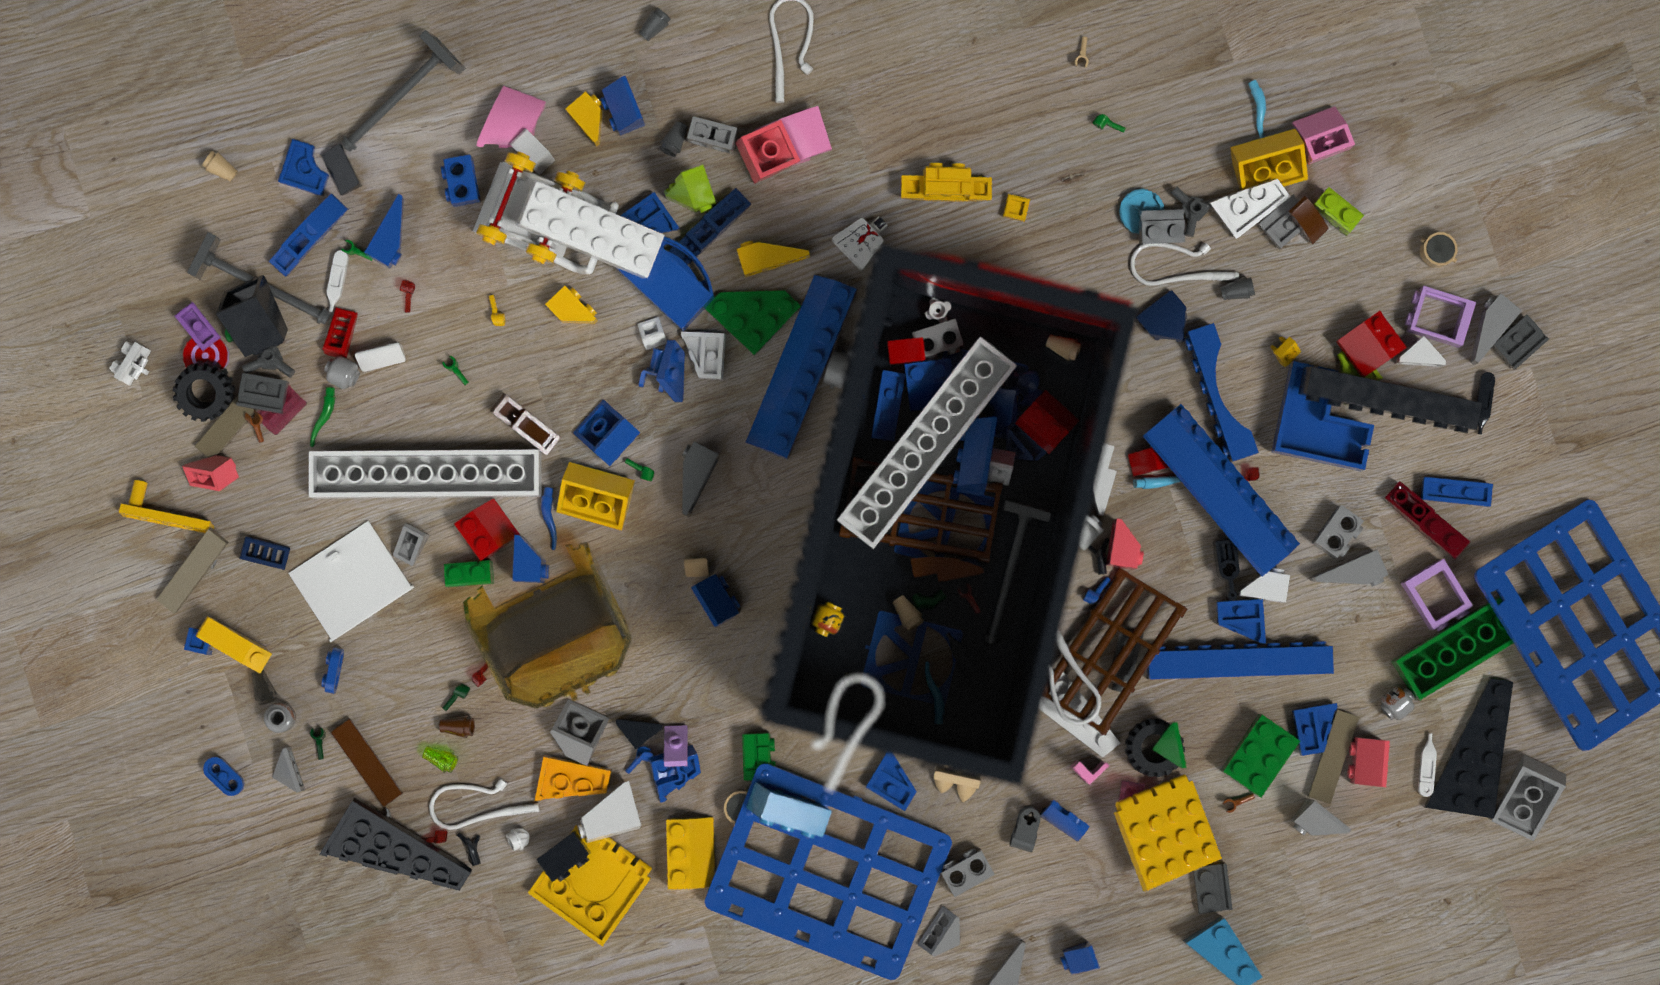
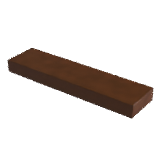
M348 719L331 732L383 807L403 794L351 719Z

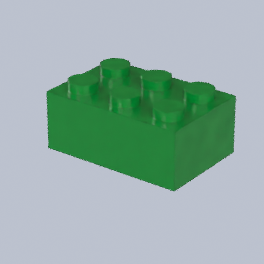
M1258 714L1220 771L1257 797L1262 798L1300 740L1263 714Z

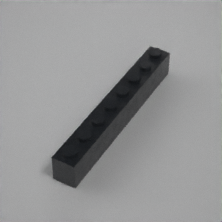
M1303 367L1298 395L1306 396L1305 400L1319 402L1320 399L1327 400V405L1341 407V404L1349 405L1348 409L1362 411V408L1370 409V414L1383 416L1384 413H1389L1393 419L1405 420V417L1412 418V423L1426 425L1427 421L1434 423L1433 427L1447 429V426L1455 427V432L1468 434V430H1477L1482 406L1480 402L1315 367Z

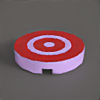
M191 338L183 350V361L186 368L197 361H202L203 363L212 361L213 365L218 363L221 365L220 369L224 370L229 363V350L223 340L219 339L202 351L193 338Z

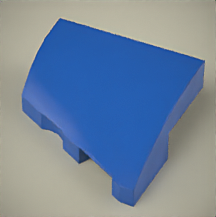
M693 745L688 746V766L664 767V753L649 757L660 803L667 800L665 796L674 789L680 790L688 780L694 779L701 773L698 754Z
M1051 800L1047 808H1044L1040 814L1041 818L1075 841H1079L1090 827L1073 813L1061 807L1055 800Z

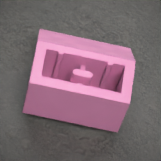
M1335 106L1292 122L1294 129L1296 128L1304 142L1308 165L1350 150L1355 145L1348 124Z

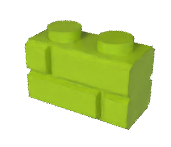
M1330 187L1313 204L1320 215L1335 228L1338 227L1339 231L1345 236L1364 217V214Z

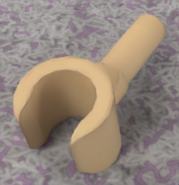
M1082 37L1079 56L1074 61L1076 67L1079 58L1085 59V67L1089 63L1086 57L1088 37Z

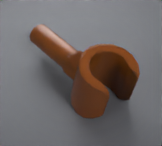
M254 409L255 416L251 418L248 413H245V419L253 426L258 442L261 443L264 442L260 429L263 418Z
M1252 793L1235 800L1227 798L1223 804L1229 801L1232 802L1234 807L1226 810V812L1232 813L1235 811L1236 806L1255 799Z

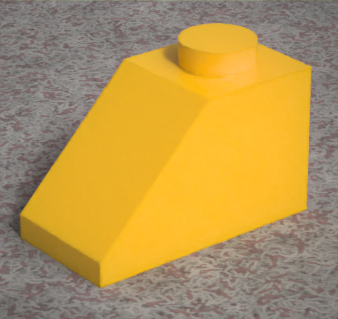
M585 91L565 110L597 147L600 144L602 110L599 106L602 103L594 94L590 96Z

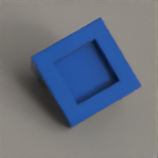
M189 627L184 650L212 655V650H209L210 645L195 636L199 629Z

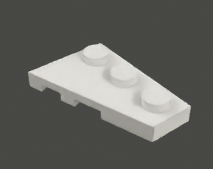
M1275 178L1208 203L1233 237L1237 239L1291 196L1280 181Z

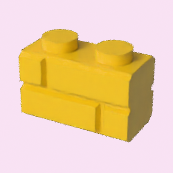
M929 163V167L926 166L923 169L924 197L968 198L971 195V168H965V164L954 163L952 167H943L942 163Z

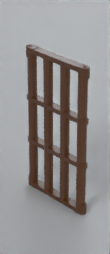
M854 456L845 509L851 503L853 491L859 492L865 485V483L854 482L857 468L876 471L881 463L867 461L864 458ZM933 473L927 481L946 484L944 498L917 493L911 501L941 506L940 520L901 513L892 525L891 535L885 534L879 542L888 543L889 546H905L932 551L938 555L943 553L989 563L1003 483L987 482L985 491L995 493L993 506L949 499L951 485L957 486V484H953V474ZM947 508L991 515L989 529L945 521ZM898 522L938 529L936 543L896 536ZM841 524L839 537L859 538ZM943 530L987 538L985 552L941 544Z
M1118 568L1113 576V581L1095 608L1091 609L1089 612L1090 616L1068 647L1071 655L1084 664L1081 670L1086 677L1092 669L1104 676L1096 687L1100 696L1103 695L1111 681L1123 688L1099 725L1093 721L1087 723V725L1104 736L1111 728L1110 724L1129 695L1134 693L1135 686L1155 655L1160 653L1159 649L1170 632L1188 610L1185 606L1130 575L1122 568ZM1126 578L1134 583L1136 587L1115 619L1111 621L1101 614ZM1145 590L1154 595L1155 599L1131 633L1121 627V624ZM1165 602L1174 607L1175 610L1151 645L1140 637L1162 603ZM1100 620L1107 624L1109 628L1090 657L1086 659L1076 652L1096 621ZM1118 631L1128 637V640L1108 671L1096 665V663ZM1138 643L1148 649L1128 682L1125 683L1115 677L1135 644ZM1064 656L1053 670L1055 684L1069 664ZM1077 675L1061 701H1058L1063 710L1079 720H1084L1088 718L1096 706V697L1092 693L1080 713L1068 706L1084 682ZM1048 678L1044 698L1054 703L1052 695L1049 694L1051 690Z

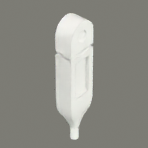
M342 250L337 251L333 257V265L327 287V296L330 304L329 312H333V307L341 298L349 256Z
M1428 733V740L1421 750L1418 792L1421 796L1425 797L1431 796L1434 791L1437 752L1432 742V734Z

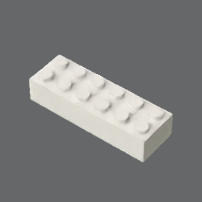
M538 181L532 183L516 226L640 278H648L665 236Z

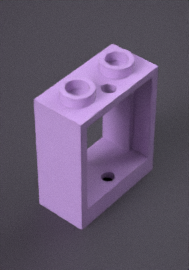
M1426 286L1419 288V291L1415 290L1411 301L1414 307L1412 312H1408L1405 320V325L1408 326L1406 332L1421 337L1425 336V338L1457 348L1463 346L1476 302ZM1425 296L1461 307L1452 338L1416 327Z
M1444 559L1437 560L1401 582V585L1429 630L1437 629V631L1446 628L1450 625L1449 620L1454 617L1457 620L1469 613L1467 609L1473 606ZM1442 571L1462 605L1434 620L1415 587Z

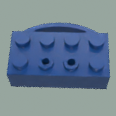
M667 237L663 238L648 278H640L616 268L683 332L714 299L710 279L698 258L685 246ZM667 244L686 254L701 271L704 277L703 281H698L690 267L678 256L666 251L664 246Z

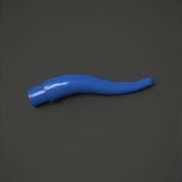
M545 487L541 498V511L543 520L551 534V549L555 550L557 532L551 513L554 488Z

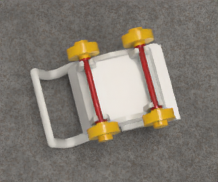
M519 151L516 154L508 152L505 162H500L473 232L482 236V241L491 245H495L496 242L500 244L506 243L525 250L527 254L532 256L531 260L540 264H545L546 261L556 263L579 274H592L598 261L597 259L591 257L588 265L572 262L563 257L566 246L516 226L517 220L531 185L535 181L614 214L617 213L618 203L606 202L582 191L585 182L578 179L579 175L568 170H566V173L557 172L553 181L533 173L536 163L529 160V155Z

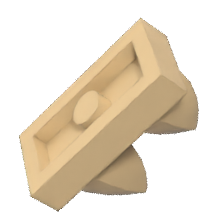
M935 766L934 779L940 793L946 792L953 784H957L959 798L962 802H965L974 794L976 789H979L981 777Z

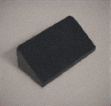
M341 144L334 146L322 155L341 196L362 186Z

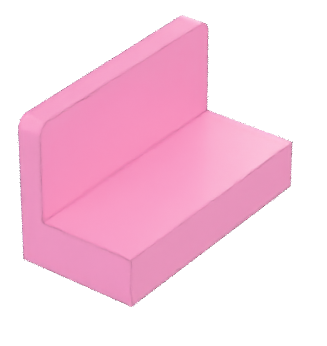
M1076 760L1070 767L1085 783L1090 785L1109 765L1107 762L1101 761L1090 772L1080 761Z

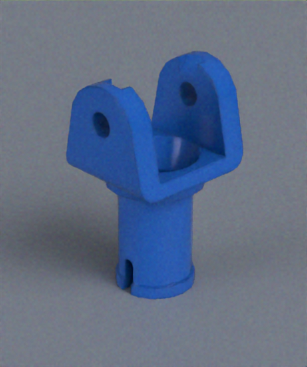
M653 348L650 366L641 372L639 387H644L647 374L657 376L664 353L663 349ZM659 385L658 392L663 393L664 389L661 385Z

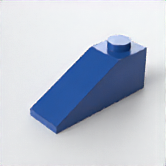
M400 194L397 195L364 252L366 256L389 269L392 264L396 266L402 256L399 252L401 251L404 198Z

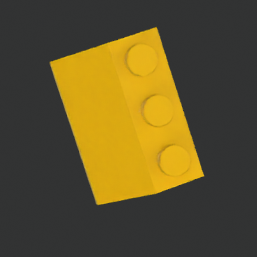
M1296 128L1230 147L1232 164L1240 191L1275 178L1280 181L1283 187L1308 180L1305 146Z
M569 462L562 478L556 512L622 531L632 498L635 480Z
M714 817L668 818L666 820L668 890L710 887L715 874Z

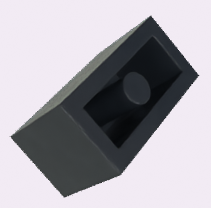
M574 831L537 858L536 861L552 882L556 879L561 882L571 874L569 869L575 865L580 868L589 861L587 856L591 854V851L577 832Z

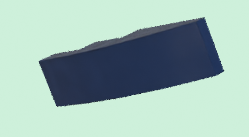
M735 188L703 216V219L688 231L685 237L678 243L685 246L698 257L751 206V203ZM675 247L668 251L678 256L687 265L692 262L686 254Z

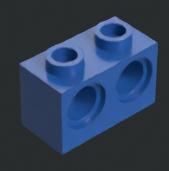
M464 155L443 159L444 166H441L443 180L447 179L448 188H445L447 202L451 201L453 207L480 203L472 156ZM457 165H462L464 168L462 174L453 175V168ZM461 187L467 188V194L463 198L456 196L457 190Z

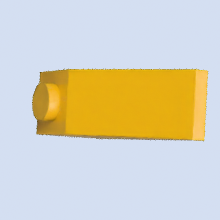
M753 241L740 244L741 248L737 249L745 278L810 258L809 250L761 242L753 243Z
M209 616L206 617L195 635L258 673H261L272 655L265 646Z

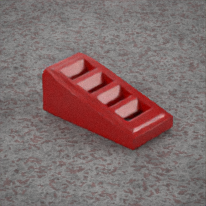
M335 308L322 348L326 355L347 358L358 317L357 312ZM339 317L349 319L350 322L347 323L338 320ZM337 326L346 328L347 331L338 330L336 328ZM334 336L344 337V341L335 339Z

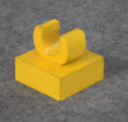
M1280 336L1279 340L1282 345L1279 348L1271 345L1270 348L1278 362L1286 368L1300 354L1301 350L1296 341L1291 337L1285 339Z

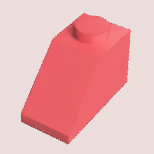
M216 455L182 466L189 485L193 487L221 491L239 478L236 465L232 458Z

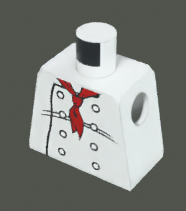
M879 216L871 224H868L865 219L860 218L832 238V242L863 272L873 259L875 249L880 250L881 244H884V239L879 234L888 225Z

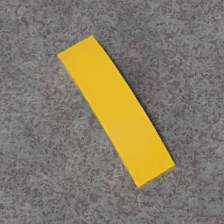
M901 175V199L939 202L991 201L992 177H971V195L968 198L924 197V176Z

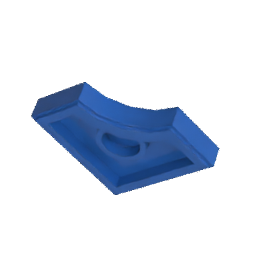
M292 139L278 182L323 196L329 174L317 166L314 158L315 146Z

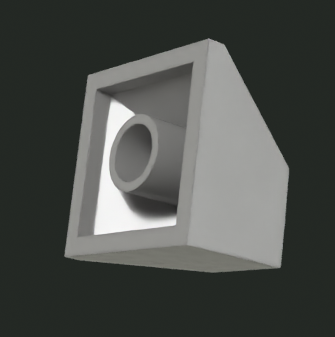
M568 699L550 733L566 757L587 766L610 718Z
M1308 798L1291 819L1295 823L1293 828L1302 835L1306 833L1312 836L1344 834L1352 830L1315 800Z

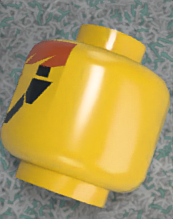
M826 601L824 604H818L811 618V624L816 627L815 632L826 637L829 633L837 634L844 620V614L841 612L842 608Z

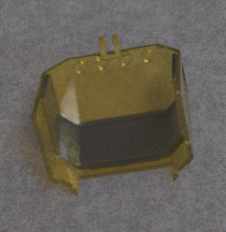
M588 542L580 543L579 547L576 548L572 544L565 545L576 569L494 608L486 590L481 585L477 589L478 595L476 597H468L463 602L466 626L506 700L536 709L548 707L560 697L570 696L572 701L578 699L577 689L581 688L586 695L590 694L589 686L595 684L598 679L604 676L610 677L622 667L632 640L628 623Z

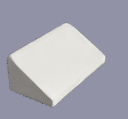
M398 342L355 354L362 372L406 361L403 346Z

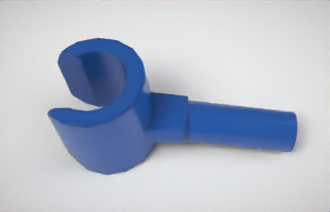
M1106 577L1097 587L1096 591L1088 589L1083 600L1094 604L1099 599L1102 590L1110 582V578Z
M643 746L639 747L636 752V758L625 771L630 774L642 760L649 762V757H653V753H650L651 749Z

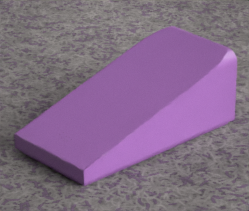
M193 302L174 315L202 351L221 338Z

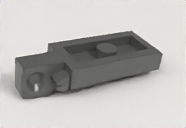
M1124 628L1131 633L1134 631L1132 629ZM1119 633L1112 663L1128 640V637ZM1135 644L1115 677L1128 682L1135 670L1141 645ZM1113 682L1112 690L1121 692L1122 687Z

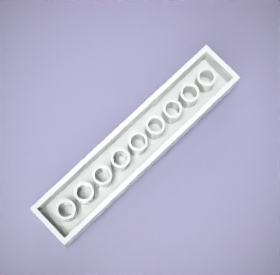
M979 337L837 521L874 549L1017 365Z
M309 451V497L313 499L542 497L541 451Z

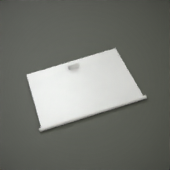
M369 521L288 573L331 638L329 639L330 642L414 588V585L409 584Z

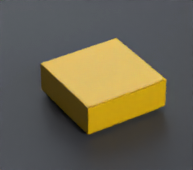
M1008 194L1003 217L1025 222L1030 199Z

